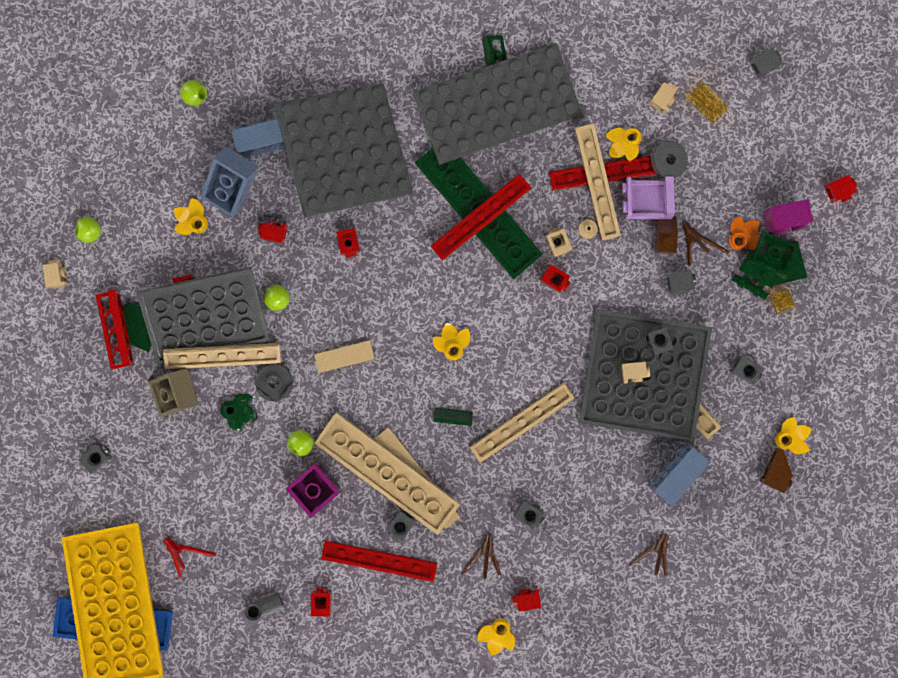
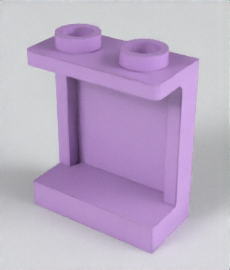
M627 177L626 182L622 183V195H625L622 210L623 213H626V219L673 218L675 214L674 177H665L664 181L631 180V177Z

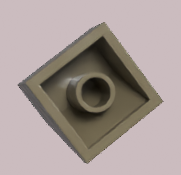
M187 368L168 373L148 382L160 418L199 405L198 397L192 384V378Z

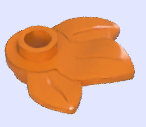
M740 216L736 217L730 225L731 235L728 240L730 247L737 251L744 248L755 250L759 240V236H757L759 221L750 220L744 223ZM737 237L741 239V244L739 245L735 243Z

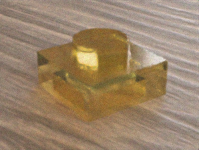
M789 289L769 296L776 314L796 307Z

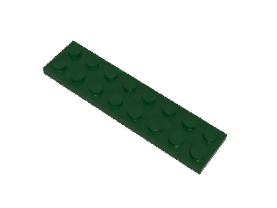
M431 148L415 162V165L462 220L492 196L461 158L439 165L434 150ZM506 211L475 234L513 280L543 255Z

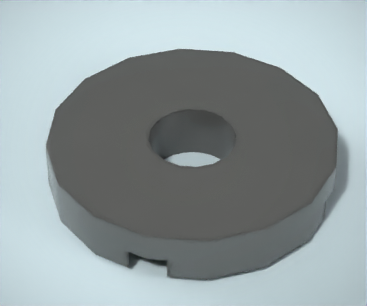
M667 140L656 146L651 154V164L654 171L659 173L664 179L665 177L676 178L685 172L688 165V156L681 144ZM667 155L672 158L673 162L671 165L666 161Z
M280 364L264 366L255 377V386L258 394L268 401L277 402L285 399L293 388L291 372ZM276 377L279 379V386L277 388L270 387V378Z

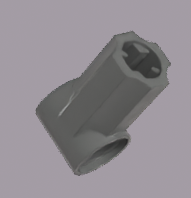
M276 593L256 602H251L246 607L244 613L248 620L256 621L261 617L284 609V605L279 593ZM252 606L257 607L259 615L252 616L249 613V608Z

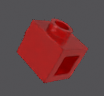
M850 175L824 186L831 203L840 199L842 203L853 198L852 194L857 192L856 181Z

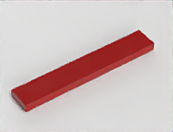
M651 156L635 158L632 161L626 159L604 163L608 182L625 180L627 177L632 179L659 174L653 169ZM584 166L549 172L552 191L588 185Z
M519 173L430 247L442 261L445 260L532 189L531 186Z
M328 540L324 542L321 560L434 582L438 564L432 561Z

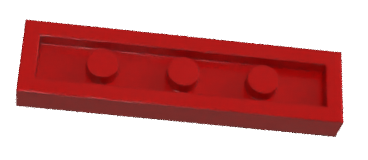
M113 289L108 290L106 293L96 294L111 370L135 365L120 291ZM101 298H109V309L103 306ZM109 314L113 317V328L106 323ZM113 333H116L117 347L110 342ZM118 351L120 352L122 364L115 365L114 356Z

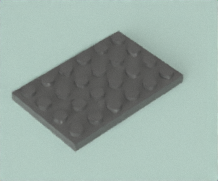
M252 267L137 291V297L157 365L164 364V349L249 345L270 341Z

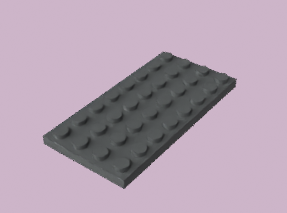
M557 43L413 92L439 165L583 115Z

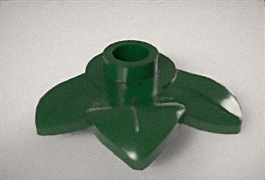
M239 394L232 401H225L221 405L220 414L223 418L227 419L228 426L232 430L242 432L243 423H251L258 418L256 412L249 407L253 400L251 395ZM228 407L233 408L231 414H228L226 411Z

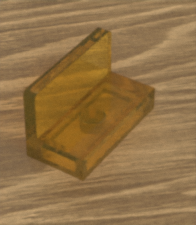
M703 81L686 97V100L712 125L729 109V106Z

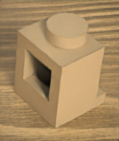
M664 82L649 105L665 115L669 110L667 106L671 107L677 98L674 94L678 88L671 83L667 84Z
M556 227L548 231L549 235H546L545 238L553 258L573 250L564 228L559 230ZM560 239L561 245H555L554 240Z
M50 260L48 264L42 265L46 288L53 289L69 286V282H66L64 279L67 278L66 268L62 266L60 260Z
M646 362L621 364L623 383H628V379H631V383L643 382V378L650 377V366H646Z

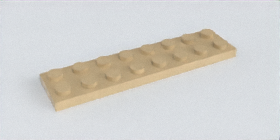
M338 412L335 413L314 443L437 535L461 504Z

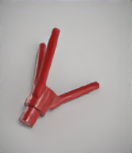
M169 537L163 541L173 558L179 578L183 577L181 568L182 570L185 569V565L179 556L183 550L213 557L216 556V553L177 544L176 541H172Z

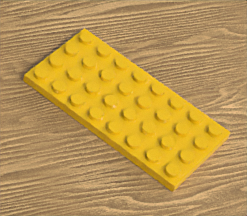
M133 523L62 537L83 677H164L140 524Z

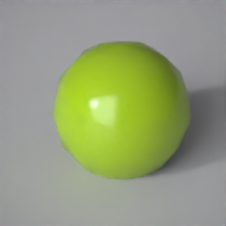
M189 80L182 85L180 97L185 104L192 107L198 106L206 100L207 90L200 81Z
M87 216L77 220L75 235L78 240L84 243H92L99 238L101 225L96 219Z
M272 285L264 292L263 301L272 311L285 309L289 304L290 295L284 286Z
M296 430L288 437L287 447L294 455L298 457L305 456L311 452L314 441L307 431Z

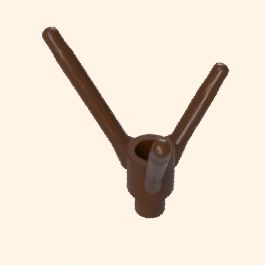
M689 223L682 226L687 237V259L689 266L692 265V244L695 242L706 253H709L710 250L702 241L729 254L727 249L702 236Z
M662 533L660 540H657L656 544H653L648 550L629 562V566H632L654 551L658 553L654 575H658L662 559L664 576H667L666 553L669 536Z
M485 535V542H482V547H480L477 554L461 572L462 575L471 568L481 555H485L483 579L487 578L489 556L492 558L498 575L502 574L493 549V536Z

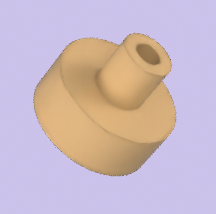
M589 219L582 221L578 227L579 235L584 239L593 238L598 231L597 224Z

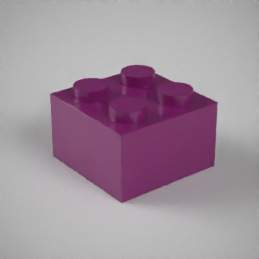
M809 199L773 206L762 211L767 233L773 232L774 236L789 232L790 228L792 232L807 228L809 223L814 222Z
M317 462L286 488L287 492L310 518L341 492V489Z

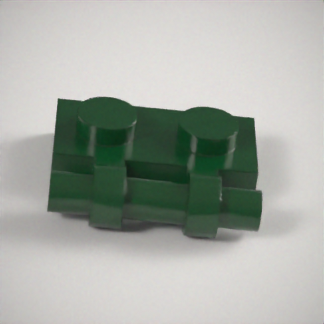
M748 253L739 267V270L745 273L744 276L740 277L735 274L732 281L737 283V286L741 289L745 288L752 292V295L756 298L759 296L765 300L769 293L765 292L763 288L766 285L772 289L779 277L749 265L752 254ZM750 276L760 281L758 286L748 282Z

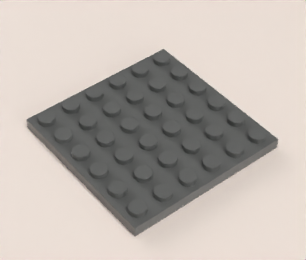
M384 83L274 104L304 218L413 194Z
M597 309L579 423L694 442L712 327ZM659 325L662 328L667 327L674 350L653 356L647 333L651 332L650 328ZM657 334L654 341L657 345H662L665 339L661 334ZM646 362V366H650V377L643 378V382L631 383V379H628V383H623L621 364Z

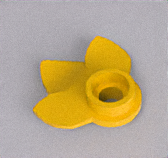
M618 127L606 134V138L613 142L609 150L610 157L620 158L625 155L628 161H632L637 157L639 153L638 145L641 142L639 130L635 128L624 130ZM630 135L635 136V140L630 141L628 137Z
M191 198L188 208H174V215L179 222L174 228L177 233L181 235H189L192 232L199 234L207 229L208 221L204 217V207L198 200ZM200 220L202 222L201 227H196L195 222Z
M446 323L442 329L441 337L433 338V345L437 351L445 353L449 360H458L463 355V349L469 345L470 332L468 328L458 332L453 325ZM452 347L457 348V354L452 355L450 349Z
M795 417L788 418L783 422L781 431L776 435L775 443L779 448L789 449L793 454L807 453L810 449L804 441L808 438L812 429L805 425H797ZM784 436L788 438V442L785 444L782 443Z
M503 618L496 619L492 625H485L477 635V641L487 642L488 651L491 656L499 653L503 647L511 651L514 649L515 636L510 632L509 622ZM498 625H503L505 627L504 630L498 631Z

